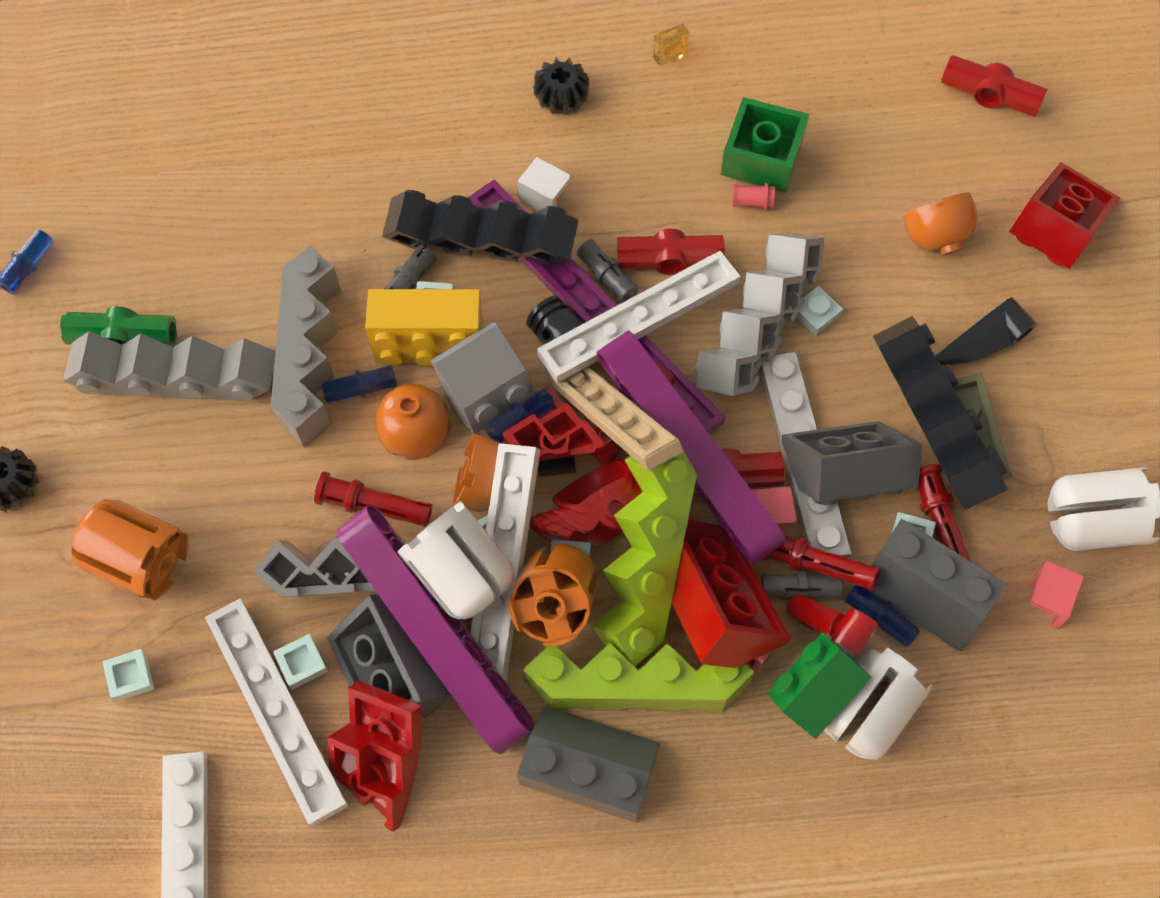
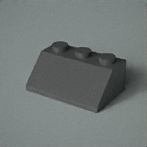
M880 421L782 434V444L798 489L811 497L817 504L833 505L837 503V500L847 498L865 500L870 495L879 493L895 495L902 493L904 489L918 487L922 444Z
M901 518L871 565L881 568L879 580L874 591L871 592L866 588L863 589L951 646L962 651L984 621L1007 584Z
M378 594L369 595L327 637L349 686L357 681H362L422 705V718L435 712L452 697Z
M545 706L530 735L517 773L519 785L636 823L660 743Z

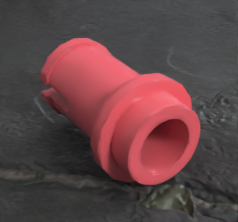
M765 182V186L733 184V207H764V210H767V207H774L775 186H768V182Z

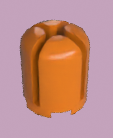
M105 499L90 508L78 522L72 538L71 554L73 561L81 570L140 598H149L156 601L174 584L168 578L174 570L178 558L184 561L187 558L189 535L181 532L177 526L120 500Z
M554 544L551 553L546 546L536 550L524 565L509 599L510 618L519 632L521 630L533 639L542 641L543 646H561L574 640L587 624L599 589V576L593 574L596 567L592 559L579 548L568 544Z

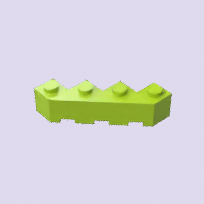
M684 450L650 471L645 469L632 456L625 460L643 492L614 515L632 547L603 570L621 602L594 623L592 627L604 647L611 643L634 667L664 642L697 477Z
M611 643L603 648L581 670L557 646L546 647L523 669L527 685L550 708L556 710H569V708L593 709V711L649 709V711L682 712V710L723 712L750 685L754 671L746 663L736 668L703 664L696 671L668 643L639 671Z

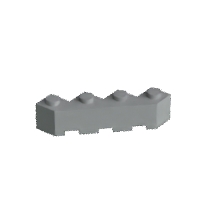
M788 232L769 234L768 243L765 248L766 270L746 272V280L742 289L744 296L743 308L723 311L719 327L721 335L720 347L699 351V359L696 363V388L731 396L754 391L760 380L757 375L763 361H771L783 340L779 334L786 322L793 323L805 302L802 293L808 283L815 284L821 274L824 237Z
M311 246L283 267L271 406L279 424L303 447L331 425L324 404L315 394L335 378L328 358L319 348L338 333L331 311L323 303L341 289L334 267Z
M87 332L71 343L63 382L76 386L78 391L86 394L250 401L269 391L275 351L246 338L223 349L194 336L172 347L143 334H139L121 345L92 332Z
M398 534V536L401 538L404 544H408V542ZM334 537L313 562L290 541L280 540L252 570L281 597L374 590L342 546L338 537Z

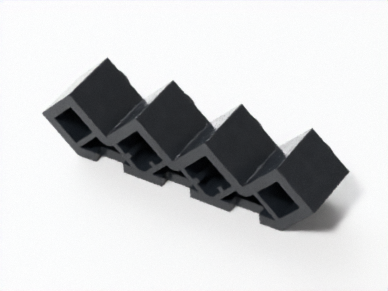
M406 190L391 198L382 237L412 249H416L419 244L425 246L424 250L427 245H435L443 248L445 253L472 256L474 250L489 254L491 259L518 262L519 256L533 257L537 259L538 265L554 266L570 260L579 220L566 215V210L557 206H547L540 211L529 214L520 210L517 204L505 200L498 201L483 209L473 205L469 198L461 195H453L439 203H435L426 199V195L419 191Z
M911 316L874 335L873 338L964 510L1008 490L1002 479V476L1008 474L998 453L990 455L977 433L983 427L974 409L971 408L966 411L953 389L959 383L949 365L942 368L934 356L930 345L935 343V339L927 324L924 323L919 326L915 318Z

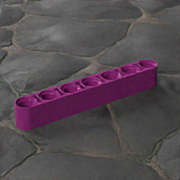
M627 330L596 352L599 361L625 397L679 439L681 447L697 474L695 491L745 558L755 565L786 542V538L782 530L634 334Z
M367 505L339 527L336 533L342 546L488 746L494 752L503 754L532 733L534 722L470 632L460 619L457 620L447 615L397 551L405 544L384 515L376 507Z

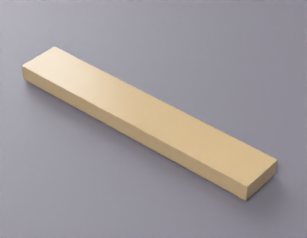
M586 367L558 383L555 382L550 373L547 375L553 388L648 471L683 452L679 439L590 367Z

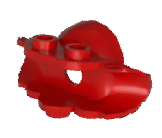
M625 459L613 460L560 490L552 498L557 508L547 512L536 513V516L530 517L529 525L538 535L550 543L552 540H573L576 542H590V548L600 547L623 533L614 515L643 491Z

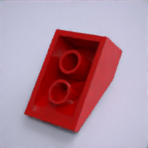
M1060 162L1030 198L1009 232L1015 235L1022 244L1034 247L1044 253L1054 264L1063 265L1070 269L1120 197Z

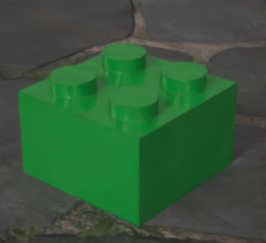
M743 97L724 149L721 175L759 186H765V182H768V186H775V190L786 193L803 144L809 114Z

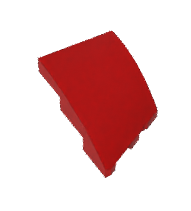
M548 385L537 391L535 396L487 426L489 432L501 444L530 446L540 449L539 461L607 450L605 442L588 421L582 422L567 402L563 404Z
M357 681L348 687L350 722L328 737L329 769L332 775L342 785L348 787L354 797L363 805L371 803L386 817L384 826L394 832L401 825L416 774L421 742L422 705L362 681Z

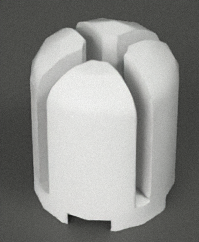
M1140 467L1065 475L1056 480L1048 498V513L1050 514L1121 507V509L1070 514L1059 517L1056 521H1051L1050 525L1053 535L1060 545L1072 551L1155 544L1160 538H1152L1155 519L1160 518V491L1158 484H1149L1143 473L1148 468Z
M462 501L446 511L418 534L415 539L408 544L406 543L397 551L447 615L457 620L471 618L485 609L496 597L502 595L509 588L514 576L512 563Z
M868 641L860 656L854 655L853 659L872 678L824 731L837 742L863 704L872 695L882 679L889 683L888 687L845 747L846 750L855 756L865 759H879L888 752L921 703L933 690V686L930 684L925 689L914 677L918 671L916 667L889 648H886L881 654L867 647Z

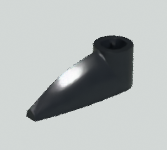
M1011 297L965 331L935 357L940 365L975 361L992 355L1010 345H1015L1026 337L1037 326V323Z

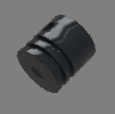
M551 296L533 308L527 317L526 325L545 345L582 325V322L558 296Z

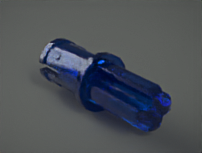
M38 229L19 252L13 251L11 253L12 259L0 273L1 289L12 295L15 294L31 271L35 272L37 270L35 264L52 243L53 239L51 236Z
M387 365L386 367L361 373L359 370H355L354 375L325 381L322 383V391L326 402L331 403L359 395L363 399L366 398L365 394L396 388L397 383L392 365Z
M541 389L519 404L513 402L509 410L484 425L486 431L491 429V431L487 432L488 437L501 443L504 440L502 432L532 414H535L537 418L553 408L555 400L547 389Z
M855 585L844 600L846 604L878 623V627L903 646L908 647L919 635L920 630L918 627L891 608L893 603L890 601L884 602L868 591V589Z

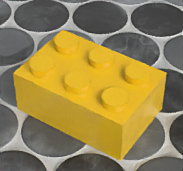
M368 289L365 330L375 363H382L386 366H398L401 363H418L422 366H433L432 359L485 327L479 289Z

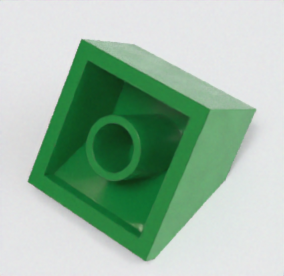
M822 632L815 641L805 647L802 656L793 666L777 678L774 687L767 695L785 715L813 738L817 739L872 676L836 642Z

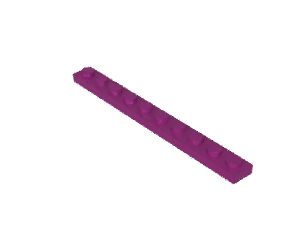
M495 179L468 197L473 205L483 209L498 201L505 200L517 204L520 210L526 212ZM519 256V259L554 296H558L582 324L617 306L571 257L569 261L554 266L538 265L536 258ZM646 335L639 338L638 341L651 358L675 376L677 380L672 386L709 435L723 425L725 416L696 388Z

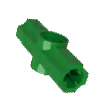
M119 306L107 308L105 313L67 312L65 315H62L60 321L61 339L65 344L70 345L87 332H92L121 345L139 334L170 346L176 345L177 322L174 316L137 314L131 309Z

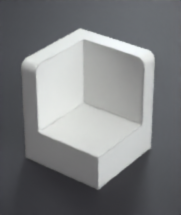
M536 157L517 181L519 201L537 211L547 206H556V199L570 182V175Z

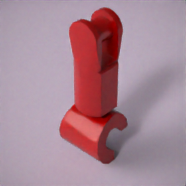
M800 594L792 597L787 604V613L798 619L805 627L819 633L823 632L831 640L857 656H860L878 625L875 620L860 611L848 609L844 615L835 609L817 603Z

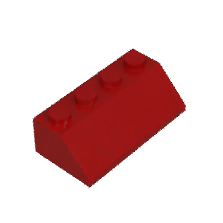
M688 520L671 603L700 663L710 666L736 668L787 645L792 638L751 564L724 528L719 525Z

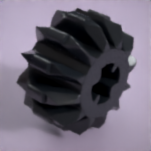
M556 57L553 64L543 62L541 70L536 71L533 93L536 99L539 100L541 109L550 107L552 114L558 110H563L567 116L569 108L579 111L581 102L587 101L589 77L584 72L581 63L573 65L570 57L565 62H560Z
M4 446L0 448V511L7 513L12 503L16 507L22 508L21 499L24 496L34 497V492L30 487L40 484L35 474L37 471L35 463L28 459L23 451L18 449L11 451Z

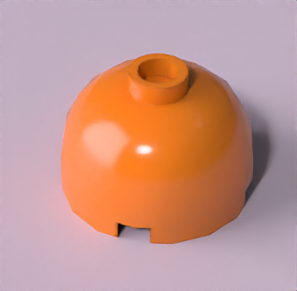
M966 192L943 198L942 202L932 206L930 203L904 215V220L910 238L919 248L927 251L940 250L942 256L963 249L961 242L973 234L977 226L978 215L971 193Z
M415 384L398 386L387 393L379 403L375 417L379 440L386 450L393 455L396 453L397 455L405 456L408 460L426 458L440 450L445 443L444 439L451 426L447 407L439 395L426 386Z
M477 434L472 435L464 453L467 458L463 467H460L453 495L454 506L462 501L469 511L483 512L489 510L499 442Z

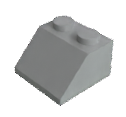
M494 321L431 360L452 411L473 434H476L535 396L526 369Z

